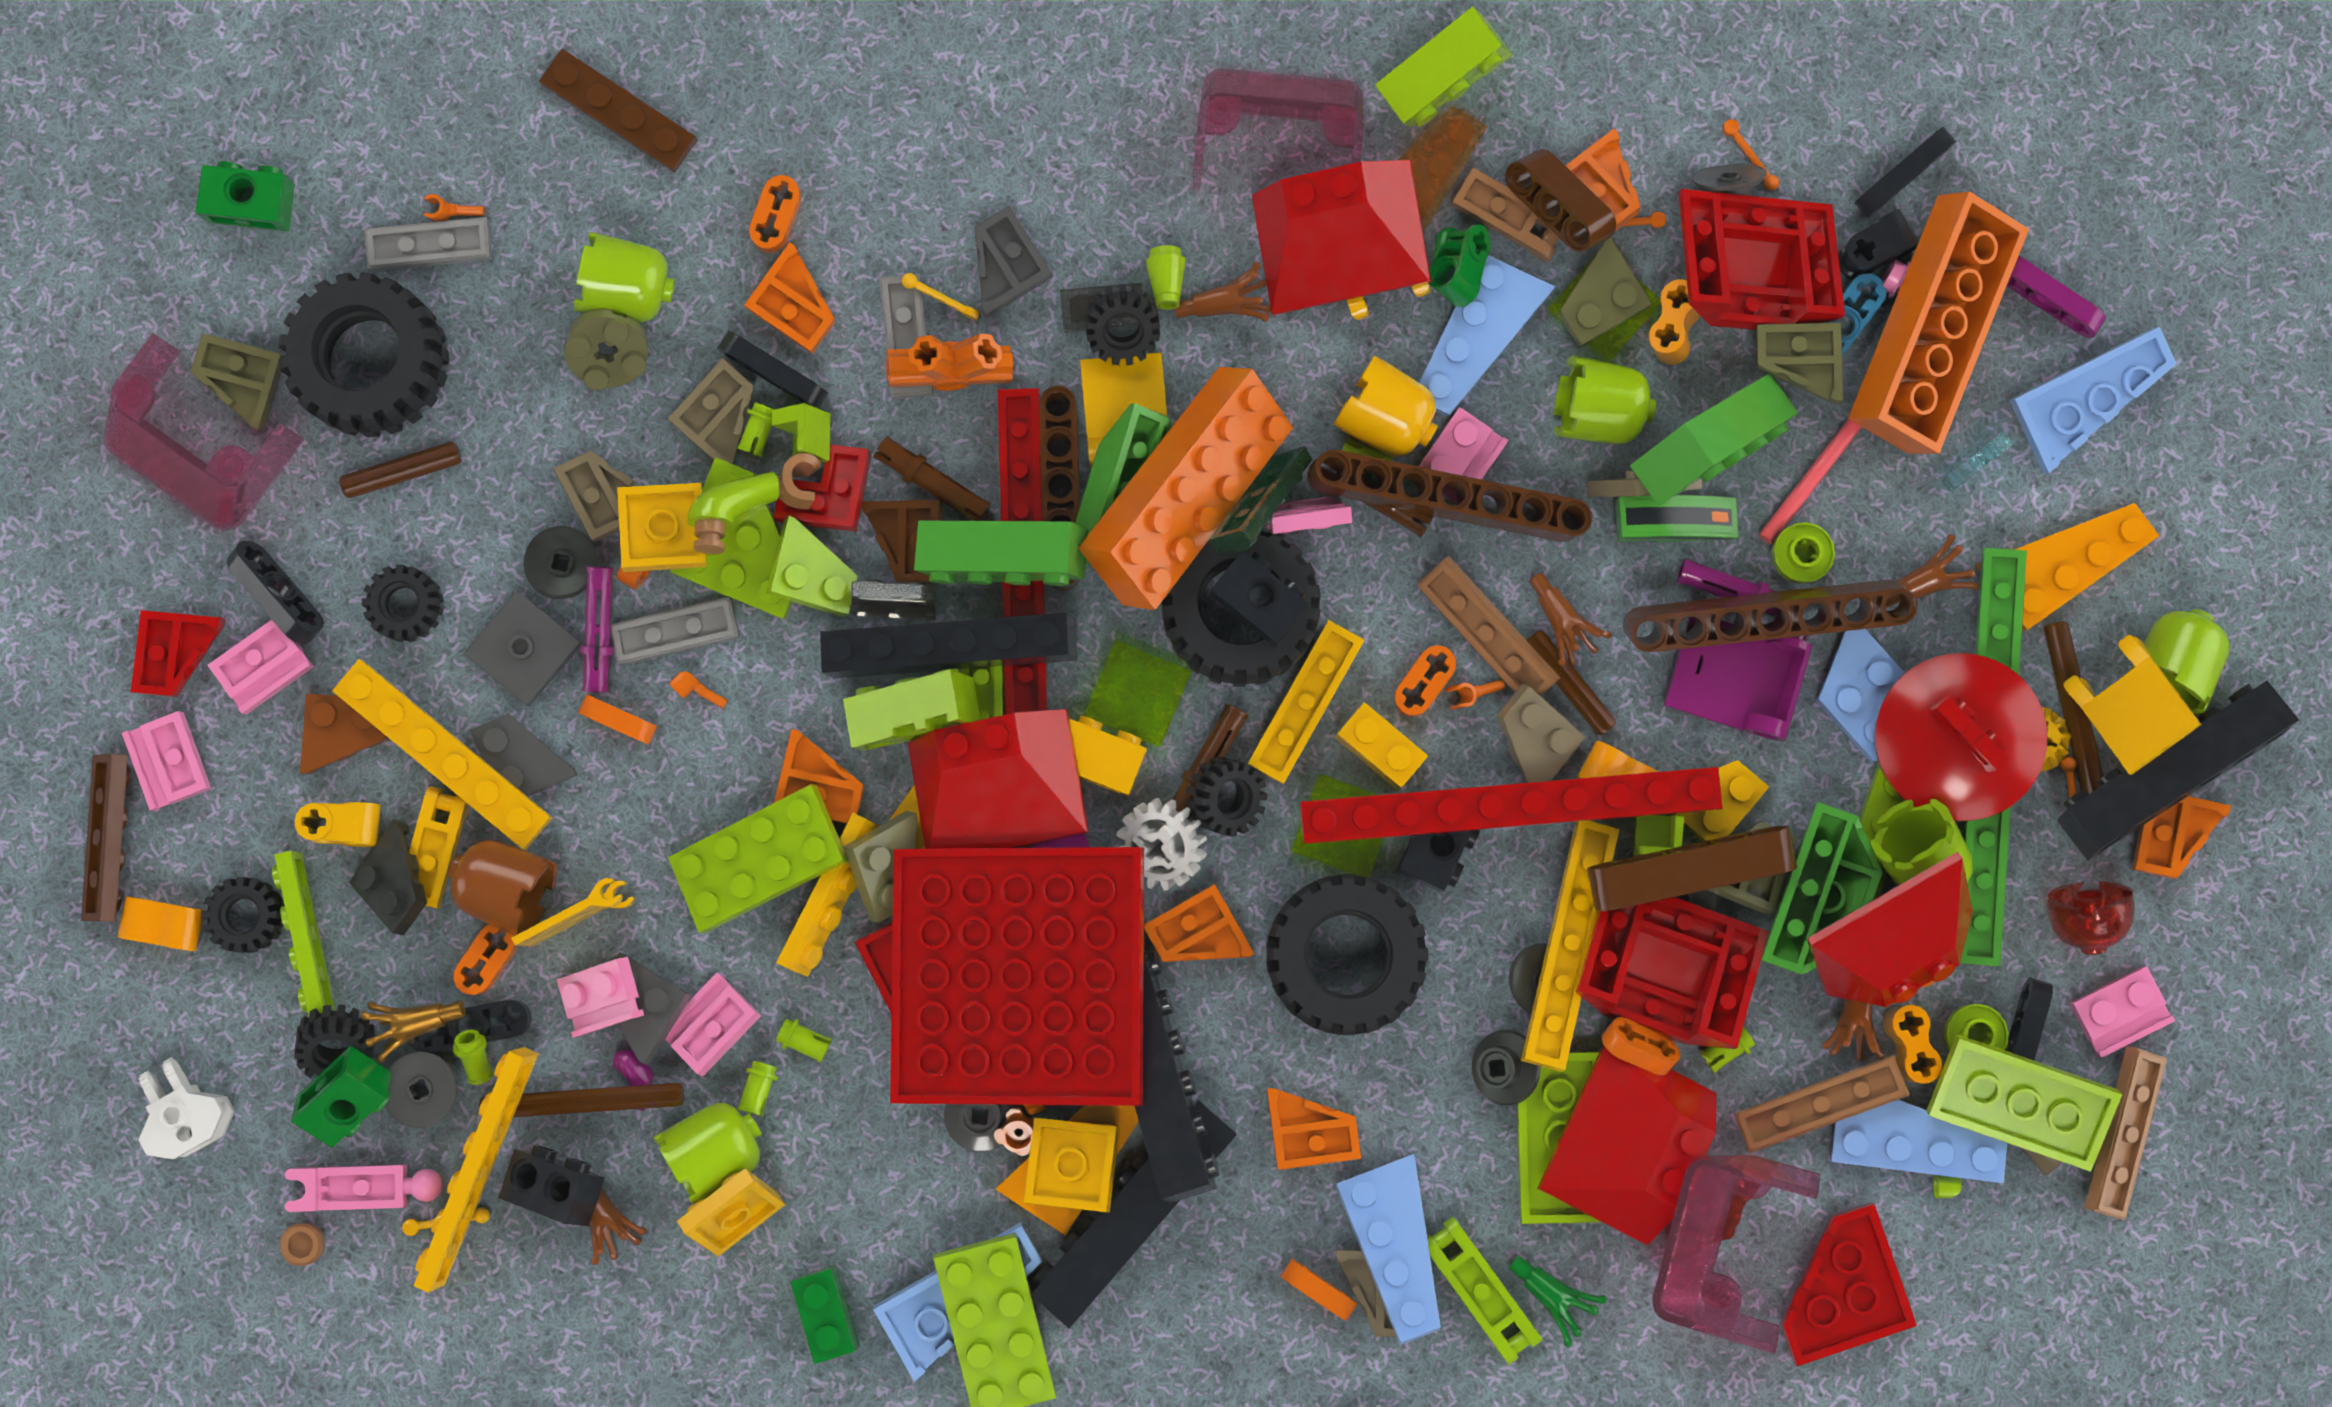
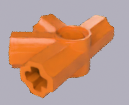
M980 333L960 342H943L932 335L917 337L916 343L910 349H887L885 364L886 380L888 387L932 386L933 389L939 391L960 390L967 388L969 384L1011 383L1013 380V355L1010 345H998L992 335Z

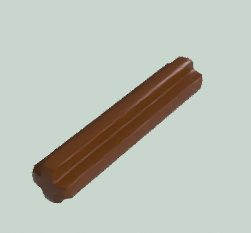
M447 442L342 475L339 478L341 490L347 498H353L461 463V454L454 442Z
M1539 630L1531 635L1526 641L1560 677L1556 682L1557 686L1593 730L1601 736L1614 727L1616 724L1614 716L1566 659L1564 666L1558 664L1559 650L1544 631Z

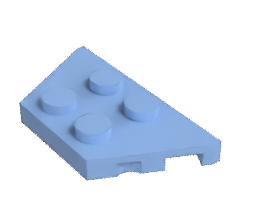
M1866 629L1844 631L1838 649L1834 652L1828 667L1829 671L1826 679L1822 683L1815 701L1870 762L1878 761L1874 743L1877 714L1885 695L1905 672Z

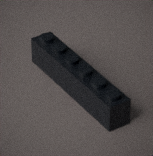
M1068 613L820 631L822 673L834 679L932 672L947 669H972L1078 661L1076 621Z
M2268 680L2254 689L2250 684L2240 688L2228 698L2231 704L2222 710L2217 705L2206 710L2197 717L2202 724L2133 775L2128 774L2127 771L2121 773L2116 768L2097 781L2100 788L2089 795L2083 789L2065 801L2063 804L2067 809L2058 818L2057 822L2087 861L2286 734L2299 719Z
M1144 944L1143 1105L1135 1106L1160 1200L1169 1204L1217 1189L1214 1177L1220 1176L1214 1153L1212 1151L1206 1152L1202 1136L1208 1135L1207 1125L1201 1110H1194L1191 1095L1196 1094V1087L1190 1070L1183 1071L1179 1055L1185 1053V1048L1178 1029L1172 1030L1168 1018L1169 1014L1174 1013L1173 1005L1167 989L1161 990L1157 975L1162 974L1161 963L1156 950L1150 951Z
M1198 1099L1193 1106L1195 1111L1201 1110L1207 1125L1208 1135L1202 1136L1206 1152L1212 1151L1215 1158H1217L1237 1133ZM1145 1148L1143 1153L1148 1156L1147 1149ZM1149 1156L1138 1169L1130 1165L1116 1181L1115 1185L1120 1190L1111 1199L1110 1213L1090 1211L1087 1217L1092 1220V1223L1082 1234L1075 1229L1059 1247L1065 1253L1054 1266L1047 1261L1031 1280L1036 1285L1031 1295L1069 1329L1179 1202L1176 1201L1168 1204L1160 1200Z

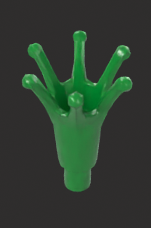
M1520 1255L1509 1267L1511 1271L1525 1281L1523 1285L1549 1311L1562 1333L1563 1343L1566 1347L1572 1346V1340L1563 1320L1570 1326L1575 1337L1581 1336V1330L1570 1316L1568 1308L1574 1306L1594 1316L1599 1313L1597 1306L1584 1303L1580 1299L1600 1304L1607 1302L1605 1295L1595 1296L1573 1289L1539 1266L1535 1269Z

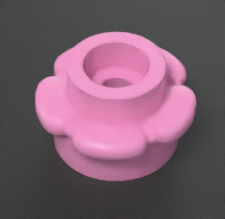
M1894 259L1885 270L1881 280L1884 282L1882 286L1886 288L1888 298H1893L1899 292L1911 262L1907 261L1904 264Z

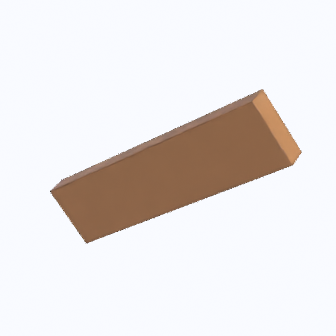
M1450 556L1441 561L1417 584L1420 590L1514 693L1522 684H1525L1541 696L1560 679L1557 673Z
M2126 1046L2115 1088L2123 1095L2098 1153L2084 1209L2125 1221L2167 1058L2139 1048Z
M1892 1055L1734 1113V1116L1750 1154L1899 1100L1910 1094L1895 1057Z

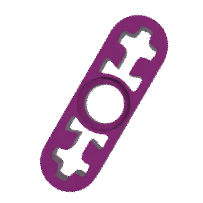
M2018 256L2007 287L2079 335L2088 338L2095 337L2106 320L2105 314L2098 307L2024 258Z

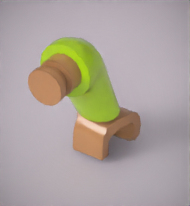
M799 453L787 460L778 475L772 471L711 487L697 496L688 512V524L695 528V536L699 538V540L694 541V550L703 554L723 553L725 543L720 540L725 538L726 530L734 526V520L746 512L777 501L778 497L788 506L809 510L815 501V492L798 489L794 485L792 477L811 476L820 468V461L814 455Z

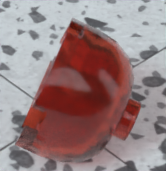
M2099 881V889L2080 891L2084 882L2062 885L2051 890L2048 893L2047 913L2053 931L2060 940L2074 948L2081 949V952L2084 954L2097 955L2105 953L2107 947L2114 946L2127 936L2134 923L2135 903L2133 891L2123 884Z

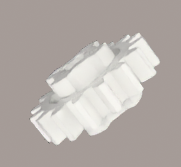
M1155 798L1148 805L1144 802L1133 809L1134 813L1131 812L1122 819L1126 826L1117 831L1116 836L1125 840V843L1119 847L1144 848V876L1147 878V888L1152 889L1159 882H1161L1163 890H1169L1175 883L1180 887L1190 880L1189 876H1194L1201 869L1197 862L1203 860L1207 853L1199 849L1198 846L1204 843L1207 837L1196 834L1195 829L1201 825V821L1195 820L1190 822L1187 819L1191 810L1188 807L1178 812L1176 811V800L1171 799L1162 806L1160 799ZM1156 819L1164 820L1166 823H1159ZM1163 865L1167 869L1159 868L1157 866Z

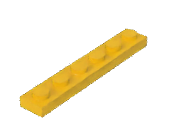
M358 659L332 690L523 850L528 849L553 819L551 815L364 660Z
M1593 821L1575 822L1521 1061L1559 1072L1566 1069L1582 998L1576 993V989L1599 911H1595L1587 868L1613 860L1619 833L1617 828Z
M522 1047L510 1050L508 1054L505 1053L500 1058L494 1072L497 1081L493 1091L485 1096L480 1105L479 1116L482 1118L477 1130L473 1131L465 1142L463 1154L466 1155L461 1170L454 1173L448 1184L447 1193L450 1194L445 1209L440 1210L433 1221L431 1232L435 1234L429 1248H426L418 1258L415 1270L419 1273L413 1286L427 1293L445 1286L539 1053Z

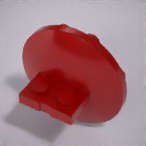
M1966 653L1937 656L1914 666L1904 673L1885 695L1877 714L1874 731L1877 760L1884 777L1893 790L1904 801L1911 799L1914 807L1930 804V799H1936L1947 806L1954 821H1971L1990 817L2006 810L2020 800L2034 784L2042 769L2048 740L2046 720L2042 707L2024 679L2012 669L1996 660Z

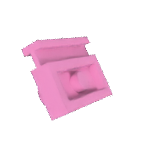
M1459 407L1418 467L1482 480L1509 440L1505 437L1502 438L1492 428ZM1443 487L1442 497L1457 505L1458 497L1456 492L1451 488Z
M1333 496L1253 506L1254 522L1272 534H1288L1298 530L1324 529L1333 525L1352 523L1351 506H1345L1344 502Z
M270 620L209 663L208 667L229 697L239 707L238 710L241 714L247 715L311 670L314 665L305 656L300 645L289 639L274 621Z
M176 711L143 724L137 729L122 733L149 810L157 811L164 806L178 803L212 789L184 712Z
M628 956L556 979L567 1020L572 1019L575 1031L571 1032L572 1038L644 1016L643 1009L638 1010L635 998H638L639 995Z
M2142 966L2069 1003L2087 1040L2090 1041L2095 1050L2094 1053L2097 1058H2103L2175 1022L2173 1015H2170L2165 1005L2167 1003L2147 966Z
M716 973L686 1004L665 1040L696 1074L703 1077L761 1015L721 974Z

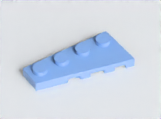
M1488 255L1477 297L1467 306L1455 307L1419 382L1432 392L1436 400V412L1446 417L1451 415L1540 305L1553 292L1555 286Z
M2160 327L2152 328L2009 400L2043 473H2050L2055 469L2063 458L2070 452L2077 450L2088 440L2091 434L2103 424L2111 421L2120 413L2119 410L2133 398L2139 397L2177 364Z
M1896 1100L1835 1122L1830 1161L2004 1183L2007 1143L1931 1117L1922 1108Z
M1412 1154L1337 1183L1336 1189L1399 1344H1405L1440 1330L1441 1326L1415 1155Z
M1020 1222L993 1238L1016 1233L1027 1277L1042 1263V1258L1023 1224ZM936 1270L873 1305V1311L914 1382L926 1372V1369L939 1356L942 1357L954 1345Z

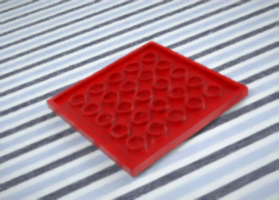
M1144 848L894 849L890 1103L1142 1106Z

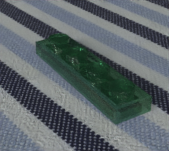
M1306 446L1283 452L1270 458L1209 539L1217 554L1232 549L1235 552H1242L1257 542L1256 537L1260 531L1273 520L1272 515L1288 499L1287 494L1295 484L1302 480L1303 472L1313 460Z

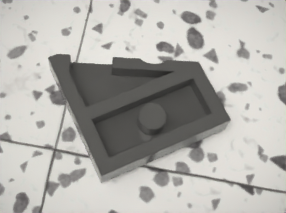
M1007 206L974 227L982 311L986 318L1053 277L1051 270L1010 206Z
M510 714L470 730L481 758L528 797L578 776L577 771L571 765L567 764L550 747L534 736Z

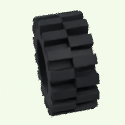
M1119 284V291L1117 292L1113 291L1112 286L1105 288V296L1098 292L1094 296V304L1089 302L1087 315H1085L1087 341L1090 342L1091 350L1094 354L1099 351V358L1105 362L1108 357H1111L1112 365L1118 366L1120 359H1126V366L1134 364L1133 357L1135 356L1138 357L1140 362L1146 359V350L1150 353L1155 350V341L1159 342L1161 329L1158 309L1155 302L1152 303L1151 296L1147 292L1141 295L1140 288L1133 286L1132 291L1129 292L1127 291L1126 284ZM1119 313H1128L1138 320L1139 325L1133 334L1126 337H1117L1112 335L1107 329L1109 319Z
M396 565L394 569L389 566L383 568L384 573L382 575L375 573L371 577L374 583L371 587L366 585L364 588V592L368 593L367 599L362 598V606L366 607L367 610L363 614L365 619L371 622L370 626L375 631L381 633V635L398 642H403L404 640L414 642L417 641L416 638L419 636L423 638L430 634L428 630L431 627H437L439 622L436 619L438 615H443L444 610L440 607V602H444L443 595L438 592L439 586L424 572L411 566L410 568L406 567L405 565ZM402 588L413 590L418 598V607L415 613L406 619L394 618L388 608L391 595Z
M1222 757V759L1212 758L1210 759L1211 765L1202 763L1199 768L1203 773L1200 775L1193 772L1190 779L1194 780L1196 784L1194 787L1187 786L1186 793L1193 795V799L1186 800L1187 807L1194 809L1189 813L1193 820H1200L1202 828L1224 836H1237V832L1245 834L1249 831L1247 824L1256 826L1259 822L1254 817L1256 812L1264 814L1265 807L1259 805L1260 800H1267V793L1259 790L1266 787L1265 781L1257 778L1260 775L1259 771L1251 768L1249 764L1227 757ZM1232 781L1236 786L1234 803L1227 811L1221 812L1217 807L1218 793L1226 782Z
M236 877L237 879L222 881L224 885L215 886L211 890L214 895L206 897L203 903L208 905L207 911H201V918L207 919V924L203 925L205 933H211L212 937L209 939L214 944H220L221 949L236 953L258 952V949H266L272 945L270 941L278 939L281 934L278 932L280 926H283L280 909L285 905L279 902V899L282 898L279 892L273 891L272 885L259 879ZM249 899L257 906L259 918L252 929L242 932L233 927L229 914L232 906L237 901Z
M338 1004V1011H332L331 1005H325L321 1014L315 1008L310 1011L309 1018L304 1015L300 1021V1026L297 1028L294 1058L297 1059L296 1065L300 1070L305 1068L306 1076L311 1078L315 1073L318 1076L350 1046H353L369 1058H373L374 1045L368 1047L366 1040L375 1037L374 1025H369L370 1020L359 1018L360 1010L352 1008L350 1013L345 1012L346 1005ZM326 1040H341L350 1046L341 1049H331L320 1043Z

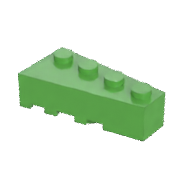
M1769 373L1684 423L1629 466L1656 504L1660 506L1700 479L1707 483L1725 469L1728 470L1746 456L1752 455L1767 443H1771L1789 430L1785 423L1797 415L1798 412Z
M918 520L914 570L929 575V582L938 584L971 583L991 585L992 582H1005L1011 585H1030V581H1043V584L1068 586L1069 580L1085 579L1086 558L1078 547L1087 537L1089 529L1073 522Z

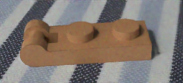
M1472 168L1451 206L1527 249L1538 259L1550 262L1556 253L1554 246L1559 237L1510 188ZM1535 223L1545 229L1541 238L1530 233Z

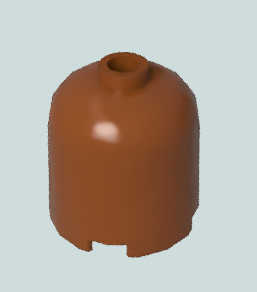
M482 840L472 845L463 855L458 854L454 858L448 876L452 878V899L457 908L466 914L516 936L537 925L541 920L546 908L539 904L546 888L554 890L558 868L555 862L498 840Z

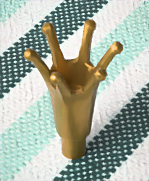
M371 1001L367 1005L369 1009L387 1014H371L364 1011L361 1014V1018L363 1020L379 1021V1024L382 1026L391 1025L390 1029L366 1040V1045L370 1047L384 1039L394 1037L383 1047L384 1051L377 1057L378 1062L382 1063L392 1051L416 1036L443 1027L448 1021L465 1017L466 1011L462 1001L446 1005L435 1003L410 1008L387 1007Z

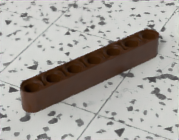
M1340 450L1323 452L1312 462L1307 471V479L1310 486L1322 494L1558 542H1568L1584 534L1591 527L1593 521L1590 507L1578 499ZM1322 463H1330L1337 469V481L1327 480L1322 475ZM1362 471L1372 472L1377 477V489H1369L1363 484L1361 480ZM1403 479H1409L1416 484L1418 488L1416 498L1409 497L1403 492ZM1443 487L1451 488L1456 492L1458 497L1456 506H1451L1444 501L1442 497ZM1483 495H1488L1496 501V514H1491L1484 509L1482 505ZM1523 503H1527L1535 509L1537 513L1535 522L1528 521L1523 516ZM1563 511L1569 512L1574 516L1576 520L1575 530H1570L1564 526L1562 522Z
M1879 580L1640 606L1633 608L1627 613L1623 621V629L1626 636L1637 649L1643 652H1659L1898 626L1906 624L1914 618L1917 613L1918 603L1913 593L1894 580ZM1895 594H1900L1901 600L1899 605L1893 610L1886 611L1888 599ZM1858 598L1860 604L1857 611L1853 614L1845 615L1846 604L1850 600ZM1812 603H1818L1817 614L1811 619H1803L1805 608ZM1769 608H1777L1778 612L1775 620L1768 624H1762L1761 618L1763 613ZM1736 612L1737 616L1734 624L1729 628H1720L1722 617L1726 613ZM1689 616L1695 617V625L1689 632H1678V626L1684 618ZM1646 621L1654 622V629L1651 634L1643 638L1637 637L1639 625Z

